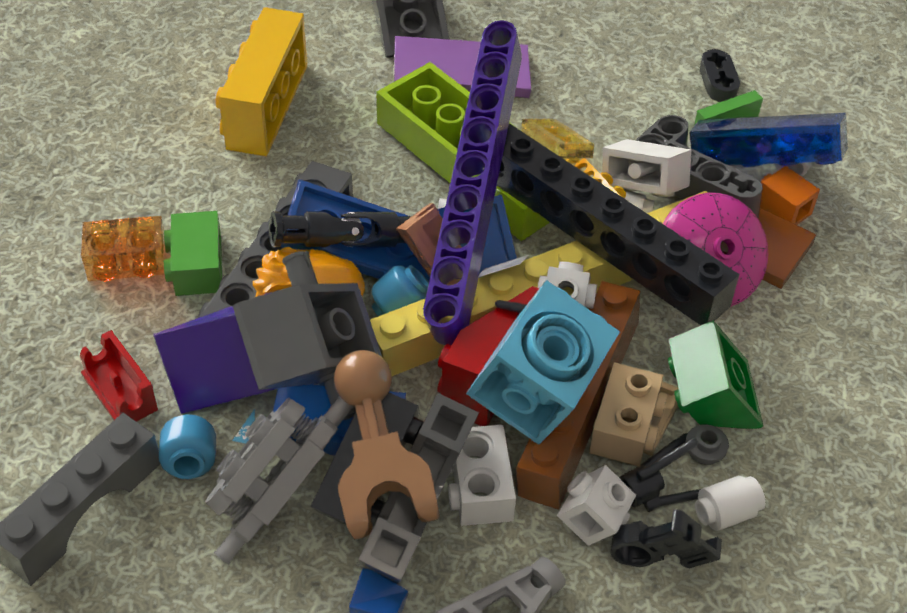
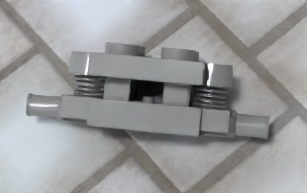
M338 396V399L324 416L321 415L319 419L315 417L313 421L312 419L308 421L309 417L305 418L306 414H303L306 408L287 398L275 413L272 411L267 418L260 414L245 433V436L249 439L239 453L232 449L217 467L216 471L220 473L216 480L218 484L205 501L218 516L222 513H227V516L230 515V518H233L231 522L233 526L230 529L231 533L214 552L216 556L225 563L230 564V561L242 546L252 539L264 523L267 526L323 457L325 454L323 449L337 432L339 424L354 406L349 405ZM277 455L281 460L271 469L266 479H263L259 474L271 459Z

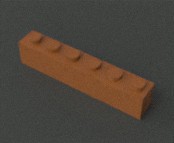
M605 281L601 282L595 296L593 309L589 308V310L602 316L607 323L619 330L620 333L574 410L540 444L529 439L516 467L519 497L551 508L560 509L567 492V487L572 481L592 434L594 422L599 413L614 362L622 363L638 326L640 290Z

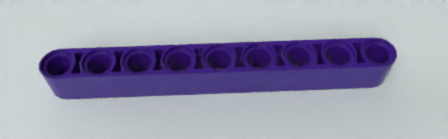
M504 20L490 23L482 34L423 308V315L434 339L442 345H452L460 330L470 323L519 76L522 52L517 30L512 23ZM474 208L472 211L464 212L467 209ZM467 243V245L462 248H455L460 244ZM454 279H461L454 285H447ZM446 316H454L446 323H438Z

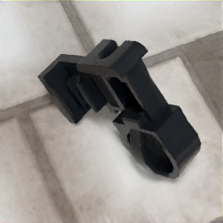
M674 509L672 522L656 527H648L641 520L621 525L617 533L612 535L610 553L611 557L620 564L635 567H646L655 562L664 560V555L667 554L669 556L676 555L680 558V564L690 569L720 560L722 540L719 537L704 541L701 538L702 526L682 510Z

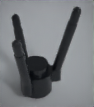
M684 433L640 464V467H636L619 476L621 481L636 494L631 505L632 507L636 508L644 504L645 509L651 512L661 506L698 499L700 489L659 496L660 491L665 488L660 470L698 445L696 439H691L685 443L688 433Z

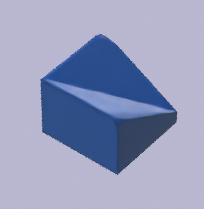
M363 568L349 605V613H402L408 596V590L373 570Z

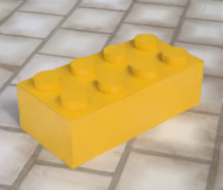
M263 7L258 19L253 20L250 35L246 42L241 43L239 57L235 64L230 65L227 81L224 87H219L216 94V107L221 112L220 134L224 136L226 150L267 157L307 69L303 13Z

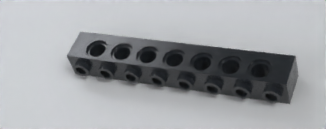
M509 123L497 182L499 188L700 326L710 321H715L731 307L739 273Z

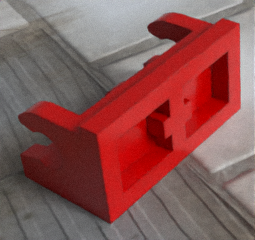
M112 330L101 335L103 349L99 354L92 356V353L86 346L81 349L80 358L84 367L81 375L113 420L124 413L137 422L158 411L152 383Z

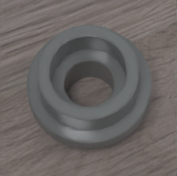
M698 425L687 434L685 443L691 439L698 441V445L688 452L696 462L711 465L721 461L726 456L729 441L724 432L719 428L711 425ZM702 440L710 441L713 444H706Z

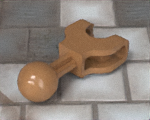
M358 350L347 354L338 363L334 373V385L338 395L343 401L354 406L356 409L362 440L352 442L354 458L352 464L344 471L338 485V493L346 525L354 540L371 534L373 529L371 507L379 496L388 491L402 492L410 497L421 522L426 523L438 520L440 515L429 465L417 454L407 451L401 445L398 431L393 433L388 431L382 400L390 390L392 375L387 362L380 355L369 350Z

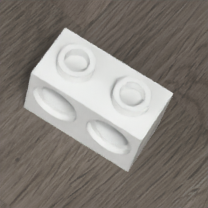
M504 426L472 427L451 470L454 473L455 483L448 484L450 509L459 510L461 526L513 521L516 496ZM470 456H478L481 458L475 459L470 458ZM482 492L487 494V496H477L474 493Z

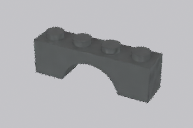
M437 393L410 452L417 454L429 465L437 499L479 413ZM390 492L356 566L362 569L373 570L396 584L401 581L427 522H421L418 518L417 511L410 497L402 492Z
M122 413L0 522V562L27 584L33 585L66 553L67 544L74 527L83 514L97 500L116 490L131 492L160 465L155 435L126 414Z

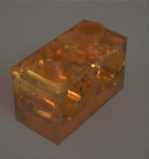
M162 216L83 222L81 258L88 281H111L120 278H149L154 275H164V259L167 258L164 243Z

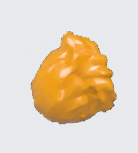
M290 247L270 251L269 254L264 255L262 258V268L256 269L258 279L253 281L252 284L257 291L255 297L291 287L292 285L282 260L289 254L308 251L318 284L358 283L362 297L365 292L362 274L352 261L323 250H299Z

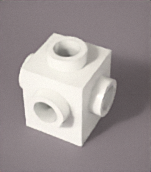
M559 262L558 268L549 266L547 276L540 275L537 288H540L546 280L560 289L570 287L574 290L571 295L574 300L586 308L593 309L597 285L590 284V273L583 272V265Z
M604 465L589 474L583 471L570 482L567 487V491L570 494L557 516L589 546L616 534L620 526L628 522L630 518L628 510L636 494Z

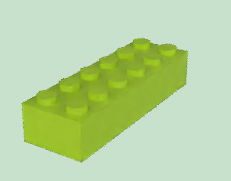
M429 62L376 92L377 124L450 183L470 92L433 63ZM498 186L496 187L495 196L502 195L511 234L520 241H523L550 223Z

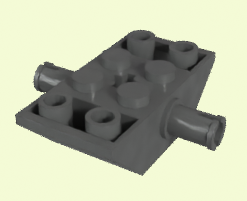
M299 251L287 255L282 260L286 267L291 287L238 302L233 305V309L259 390L319 384L320 386H325L332 406L339 396L334 385V373L341 359L347 354L358 350H369L381 357L382 354L358 283L318 284L309 258V252ZM355 407L350 410L343 420L354 417L356 413Z

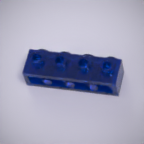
M846 112L699 120L689 131L691 149L726 165H742L743 167H757L763 164L793 166L806 162L828 165L842 161L848 149Z

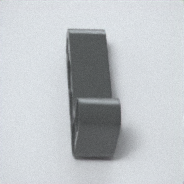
M677 115L663 116L637 138L636 141L691 150L689 187L675 192L674 196L685 199L704 191L725 194L744 203L759 218L762 197V183L760 180L687 147L689 123L683 117Z

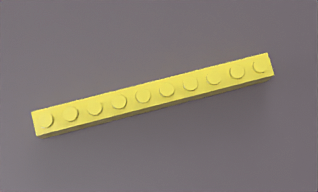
M688 198L647 214L663 224L670 211ZM576 240L526 259L520 265L478 278L469 325L496 309L495 302L497 300L509 301L532 286L538 287L540 275L547 276L549 266L558 268L559 262L583 265V272L590 273V284L597 285L596 293L602 281L621 285L633 279ZM570 287L563 288L570 296L574 292ZM425 299L370 319L382 357L387 362L392 376L439 358L445 346L439 344L434 339L423 315ZM446 316L438 323H446L454 316Z

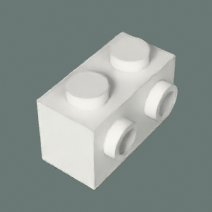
M628 139L603 147L602 172H607L612 176L613 183L611 186H621L626 191L649 192L656 197H672L675 195V192L689 187L690 149Z

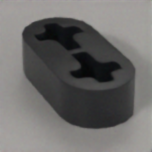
M718 49L704 52L699 70L709 97L717 102L737 97L740 79L730 55Z

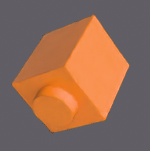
M786 165L774 174H767L760 181L762 183L761 209L796 225L812 215L820 189Z

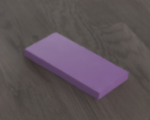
M395 36L394 82L431 62L470 92L481 42ZM520 44L522 60L514 97L530 98L531 79L528 45Z

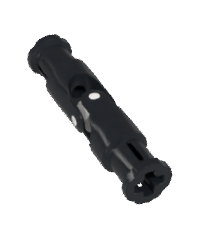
M273 211L269 220L270 243L272 247H280L282 243H304L305 247H328L339 243L347 247H396L397 243H406L396 228L412 216H397L395 212H348L341 215V217L345 218H337L326 212L307 211L304 215H281L279 211ZM359 218H369L372 225L371 233L368 238L360 241L364 235V227Z

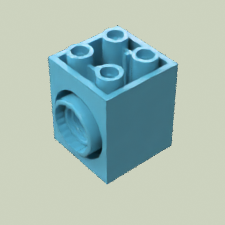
M546 280L515 319L466 394L535 443L540 444L574 410L620 331L607 323L602 316L593 313L574 300L566 291L557 288Z

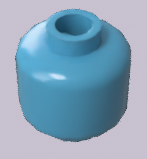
M401 265L394 266L372 286L371 293L375 301L372 304V308L378 316L425 299L429 282L418 269L411 265L407 268Z
M186 414L174 417L166 422L160 432L158 459L162 468L168 474L180 479L200 477L210 471L216 458V433L212 424L197 415Z

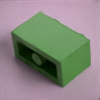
M218 210L171 214V230H164L166 253H171V258L164 259L166 282H173L175 296L216 293L222 280V238Z

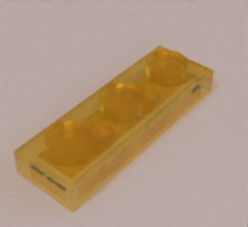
M522 119V132L569 163H579L580 158H593L594 143L556 119Z

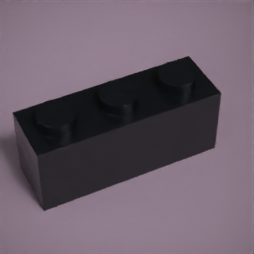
M388 392L382 400L389 433L398 431L403 447H405L406 443L413 445L424 423L423 420L418 419L420 415L419 406ZM356 413L311 504L315 511L345 525L346 521L338 493V485L344 471L352 464L354 458L352 442L362 440ZM381 496L376 499L371 507L373 527L385 505V502L380 500Z

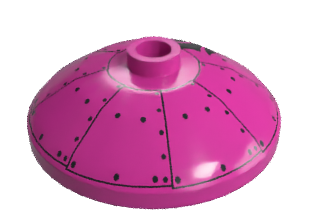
M703 193L682 201L666 216L663 222L665 226L740 274L731 306L744 301L757 289L767 268L768 244L760 221L744 203L725 194ZM722 241L728 245L727 254L721 251L720 245Z

